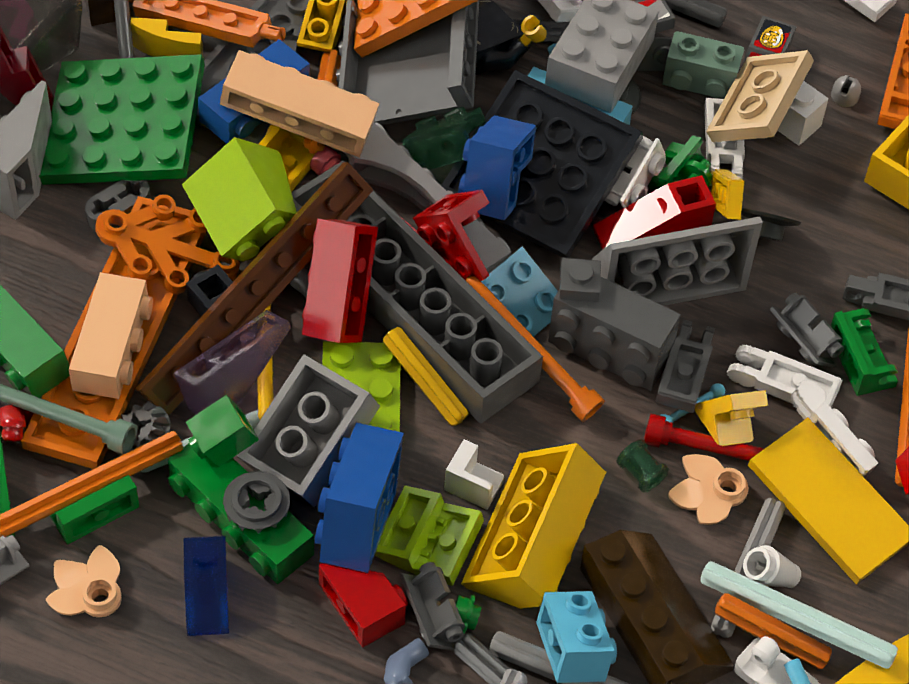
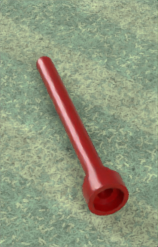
M652 413L649 416L643 441L645 445L658 448L660 444L668 445V442L747 461H750L751 458L765 449L744 443L720 446L710 435L672 427L673 422L666 421L665 416Z

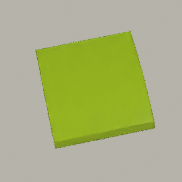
M404 486L386 522L375 556L416 575L421 573L419 569L422 565L434 562L436 567L442 569L447 585L453 586L484 522L482 512L444 503L441 493Z

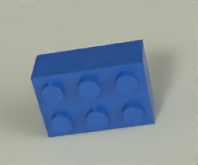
M356 422L350 438L343 437L338 457L340 463L333 462L328 481L330 488L323 487L318 504V512L324 513V520H319L315 535V544L321 545L319 562L366 573L369 572L396 497L404 433Z

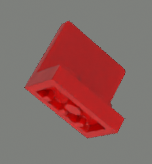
M483 190L447 194L413 217L418 227L417 234L465 281L470 276H475L480 281L489 277L488 271L463 226L480 217L478 211L489 204Z

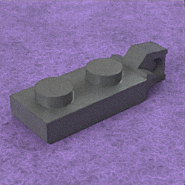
M880 272L877 277L868 276L867 279L854 275L848 276L843 300L862 305V308L872 312L909 320L908 279Z

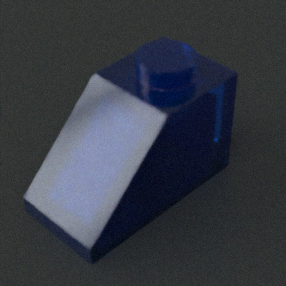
M226 536L183 538L187 636L229 634Z

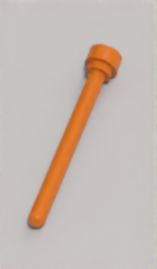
M470 276L466 279V282L543 356L542 369L571 398L569 400V403L573 406L571 411L581 422L591 418L603 406L605 400L595 389L589 390L586 386L581 387L477 277Z

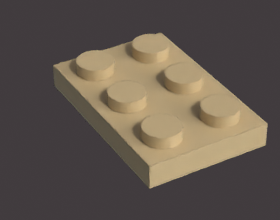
M809 51L747 57L706 131L711 141L721 142L774 137L814 62Z

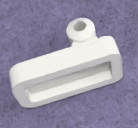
M766 636L761 639L755 638L737 657L734 671L748 684H792L784 667V664L791 661V659L780 652V648L774 639ZM806 672L811 684H819L817 679Z

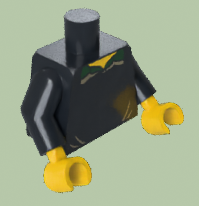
M479 0L475 75L486 71L509 70L530 49L529 44L531 41L535 43L542 42L546 38L547 32L542 25H539L540 21L534 15L526 17L520 27L493 0Z

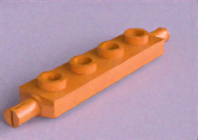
M128 0V2L133 3L132 7L136 17L167 20L169 26L202 33L206 36L254 48L258 41L264 38L273 41L280 39L282 41L286 37L285 28L273 26L269 14L217 0Z

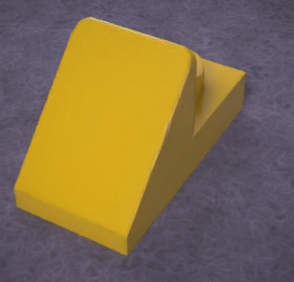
M766 390L730 394L696 403L695 412L718 445L727 446L749 443L754 439L750 417H754L753 409L768 406Z

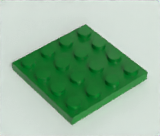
M202 54L62 62L51 111V128L41 173L39 174L42 185L187 178L198 110V97H200L205 67Z

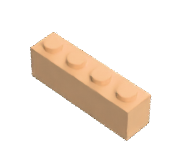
M241 50L238 51L223 84L220 105L359 158L380 104L363 94L351 93L336 87L329 81L314 79L301 74L295 68L283 67L267 61L258 54H249Z

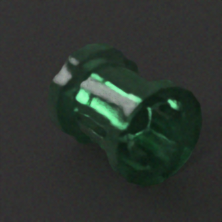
M639 439L631 443L620 453L616 463L620 468H626L639 482L638 488L640 491L646 493L657 487L667 477L669 468L664 463L659 464L647 450L648 444L643 439Z

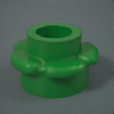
M458 595L455 602L465 625L464 634L467 629L475 630L480 616L481 606L474 604V595H471L470 598Z

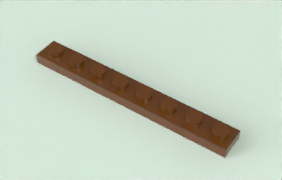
M343 162L135 388L147 401L157 407L161 406L169 416L312 259L314 248L313 235L316 230L317 219L346 221L373 192L372 187L350 163Z

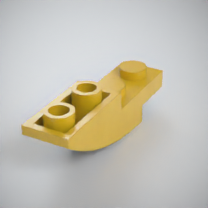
M309 0L298 36L297 46L330 53L335 48L343 30L342 16L346 14L347 0Z

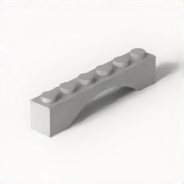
M373 123L360 158L333 148L341 155V161L350 163L367 183L392 190L409 199L422 210H425L445 195L454 194L452 191H446L435 180L430 170L422 168L415 162L404 146H398L379 123ZM480 217L472 223L463 226L488 273L492 272L511 256L507 243L500 237L496 238L485 227Z

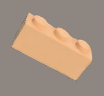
M100 272L69 366L72 391L119 399L123 384H130L133 374V361H131L133 352H139L143 342V329H141L143 319L149 320L153 309V297L148 296L146 280Z

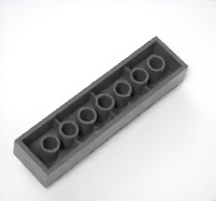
M341 161L292 192L297 212L344 161ZM373 191L346 220L378 227L367 310L388 331L396 327L402 328L467 408L468 412L481 424L540 382L543 356Z

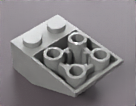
M42 80L32 91H28L23 95L20 103L8 115L0 119V212L15 220L39 196L42 184L39 174L41 173L52 123L47 85Z

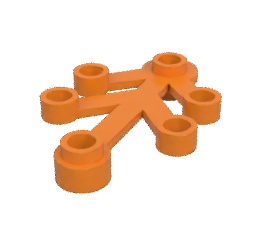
M159 195L154 199L153 205L129 214L116 209L104 211L96 220L95 230L98 237L104 244L118 248L128 266L127 272L130 278L147 280L152 270L151 260L145 255H139L133 242L146 246L165 279V288L170 293H183L187 289L186 283L189 281L187 271L176 267L170 255L205 266L207 270L219 265L232 281L237 277L240 267L239 260L222 257L219 251L213 253L176 240L192 233L207 232L203 223H198L194 220V218H200L195 208L191 210L189 218L156 230L149 231L140 227L157 219L167 221L173 217L176 203L168 195ZM165 205L169 208V210H161L158 208V206ZM109 224H116V225H119L120 227H119V228H114V227L110 226ZM220 261L226 262V263H228V264H230V265H229V266H224V265L220 264L219 262H220ZM142 265L146 270L138 271L134 266ZM171 278H179L183 283L176 284L171 281Z

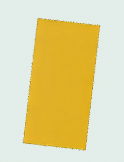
M808 417L750 459L748 463L749 468L785 504L790 513L856 585L909 544V525Z

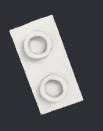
M643 136L638 148L626 165L627 168L631 169L630 174L624 171L621 173L605 199L607 203L617 206L621 202L622 207L625 208L647 195L648 184L654 175L657 176L662 171L666 161V154L660 139L656 138L653 143L650 139Z

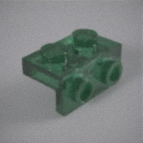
M459 107L444 114L443 119L437 120L435 116H430L415 124L417 129L401 140V142L410 153L412 159L422 168H427L428 170L462 161L465 143L470 138L468 134L486 121L480 107L465 111L464 107Z

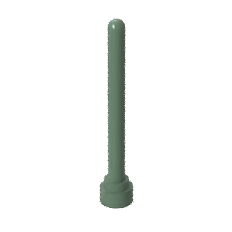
M0 384V401L101 437L102 442L107 444L108 449L123 455L128 453L134 445L137 436V425L123 419L110 420L107 423Z

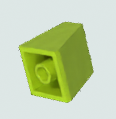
M234 137L182 184L222 257L243 262L253 258L259 253L260 247L269 239L275 237L297 213L279 151Z

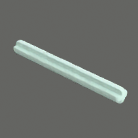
M713 561L708 562L701 574L702 584L723 594L729 593L777 619L874 664L888 669L896 658L898 648L887 641Z

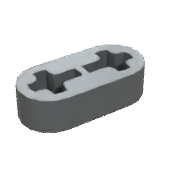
M120 180L91 197L85 205L86 220L89 227L95 230L96 220L101 214H96L97 211L101 210L104 212L116 209L129 214L137 200V197L134 195L140 194L141 197L151 199L148 182L146 180ZM109 224L110 226H112V227H114V228H116V227L119 226V225H116V224Z

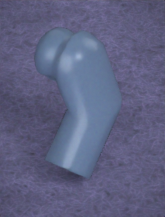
M416 638L388 658L384 674L385 684H413L412 680L408 677L411 667L429 656L428 649L420 638Z

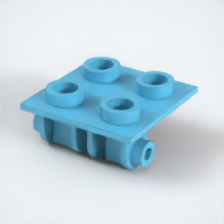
M523 247L519 248L490 272L489 277L481 281L533 337L551 322L553 300L558 290Z

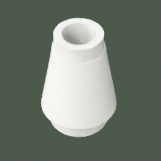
M763 545L753 548L744 559L743 569L746 576L765 586L793 588L801 579L799 566L771 546Z

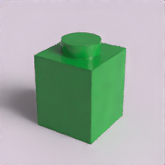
M225 395L186 421L193 434L188 439L193 450L201 459L208 457L218 467L259 440L242 409L228 395Z

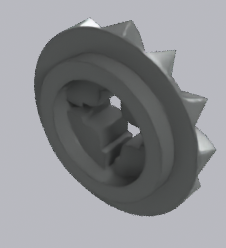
M149 401L143 407L134 404L131 413L128 415L121 413L123 420L137 425V432L138 426L140 424L144 425L140 429L139 440L135 439L130 451L170 432L171 423L166 411L161 406L157 407ZM115 452L119 457L123 455L121 453Z
M262 471L248 472L238 476L228 485L223 497V505L229 522L233 521L236 523L241 531L245 528L254 529L258 534L263 529L271 526L276 529L278 522L283 517H287L290 504L289 491L283 481L273 474ZM248 493L258 501L265 498L264 512L256 506L249 508Z

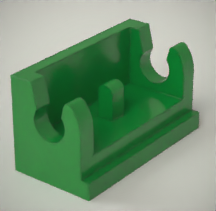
M866 308L844 313L842 311L835 312L831 323L833 330L843 340L842 346L844 351L838 357L856 396L894 388L898 383L894 375L898 373L896 366L887 363L871 330L872 325L869 319H867L871 317V314Z

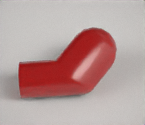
M13 405L1 407L0 426H3L1 433L3 440L21 441L24 437L23 427H26V424L30 422L33 413Z

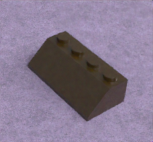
M620 529L584 545L580 570L649 684H705L734 670V664L652 534Z

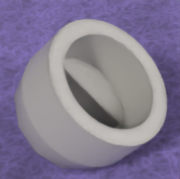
M849 75L839 77L832 87V100L842 107H851L857 104L861 94L859 81L856 78L849 77ZM843 88L849 89L847 94L841 92Z

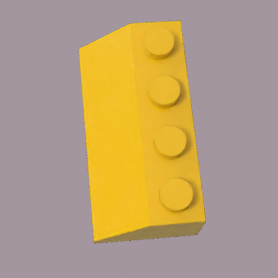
M578 443L519 453L461 584L469 590L520 609L541 606L545 592H557L558 585L566 566L571 560L572 552L580 533L585 527V521L594 500L599 494V488L606 471Z

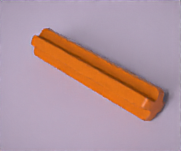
M724 593L716 604L715 614L760 639L764 636L774 639L781 650L817 669H823L831 658L832 649L829 646L729 593Z

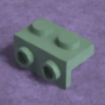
M676 31L674 32L668 52L662 85L724 99L735 78H737L744 47Z

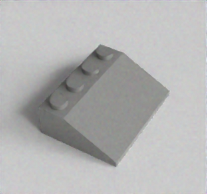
M761 217L611 243L594 256L592 260L601 261V277L662 306L744 291L747 287L763 222Z

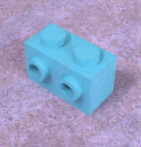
M545 592L536 623L556 682H605L610 665L616 661L617 647L615 640L609 637L605 626V613L602 608H598L593 592Z

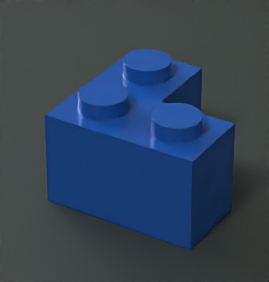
M494 115L484 126L479 127L477 133L471 139L468 138L463 150V160L467 161L466 173L462 175L460 180L459 193L483 190L489 204L478 211L479 214L505 220L516 207L520 172L532 160L536 125Z

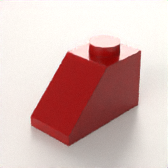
M326 563L319 564L320 587L362 648L405 624L406 606H408L407 598L398 584L392 585L384 573L371 570L366 573Z

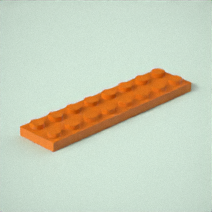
M138 196L130 213L153 205L154 200ZM165 205L158 206V208L161 210H169V208ZM176 206L174 215L170 220L160 221L157 219L140 227L153 231L189 218L191 210ZM194 218L196 222L203 223L200 218ZM206 232L192 233L176 240L200 247ZM135 242L133 244L138 254L147 256L152 262L151 274L146 283L148 296L153 297V309L150 319H143L141 329H143L141 349L139 352H133L131 361H133V374L130 384H123L120 397L116 399L72 391L69 376L42 395L41 398L107 423L110 420L122 419L121 413L124 414L178 296V294L170 293L165 288V279L146 246ZM113 247L101 273L129 277L126 262L118 248ZM170 255L176 267L182 268L188 273L193 262ZM142 265L134 266L138 271L146 270ZM171 278V281L176 284L183 283L179 278ZM95 287L65 347L64 353L69 365ZM35 413L21 440L22 448L91 469L101 465L108 450L107 444L102 442L101 437Z

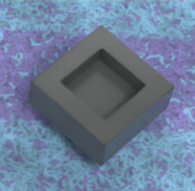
M562 258L559 299L599 302L601 261Z

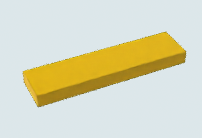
M715 169L712 175L711 194L716 202L715 209L727 219L741 220L744 180L729 170Z

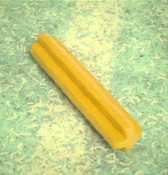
M396 327L390 330L383 338L385 346L450 426L460 424L469 414L467 408L403 329Z

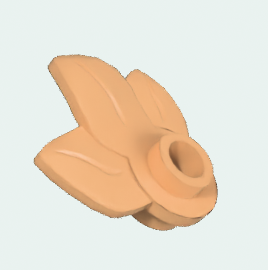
M692 454L682 457L683 467L689 478L673 487L668 494L669 499L678 507L689 511L697 510L696 514L699 524L712 525L726 519L731 507L738 506L744 502L749 487L744 475L737 469L724 468L714 457ZM730 487L734 492H727L722 488Z
M98 545L93 550L87 564L56 560L54 562V579L59 589L52 592L46 598L47 604L57 613L68 616L84 612L93 617L111 615L119 608L122 600L121 590L117 584L120 575L118 560L113 553L102 545ZM100 595L108 597L107 600L102 602L94 601Z

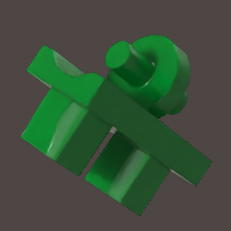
M692 135L685 145L672 142L665 151L667 167H663L657 176L654 175L648 184L649 189L657 190L668 183L700 175L703 176L707 186H709L713 181V176L709 170L711 163L701 153L702 138Z

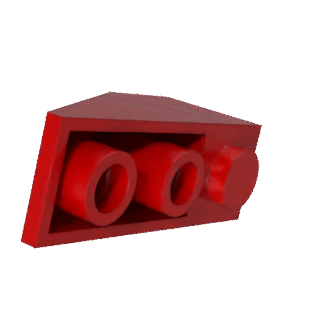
M700 175L668 183L594 224L593 230L603 250L611 243L712 225L716 202L703 176Z

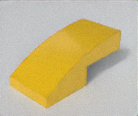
M131 17L133 47L152 57L202 54L203 57L202 33L168 31L167 20Z

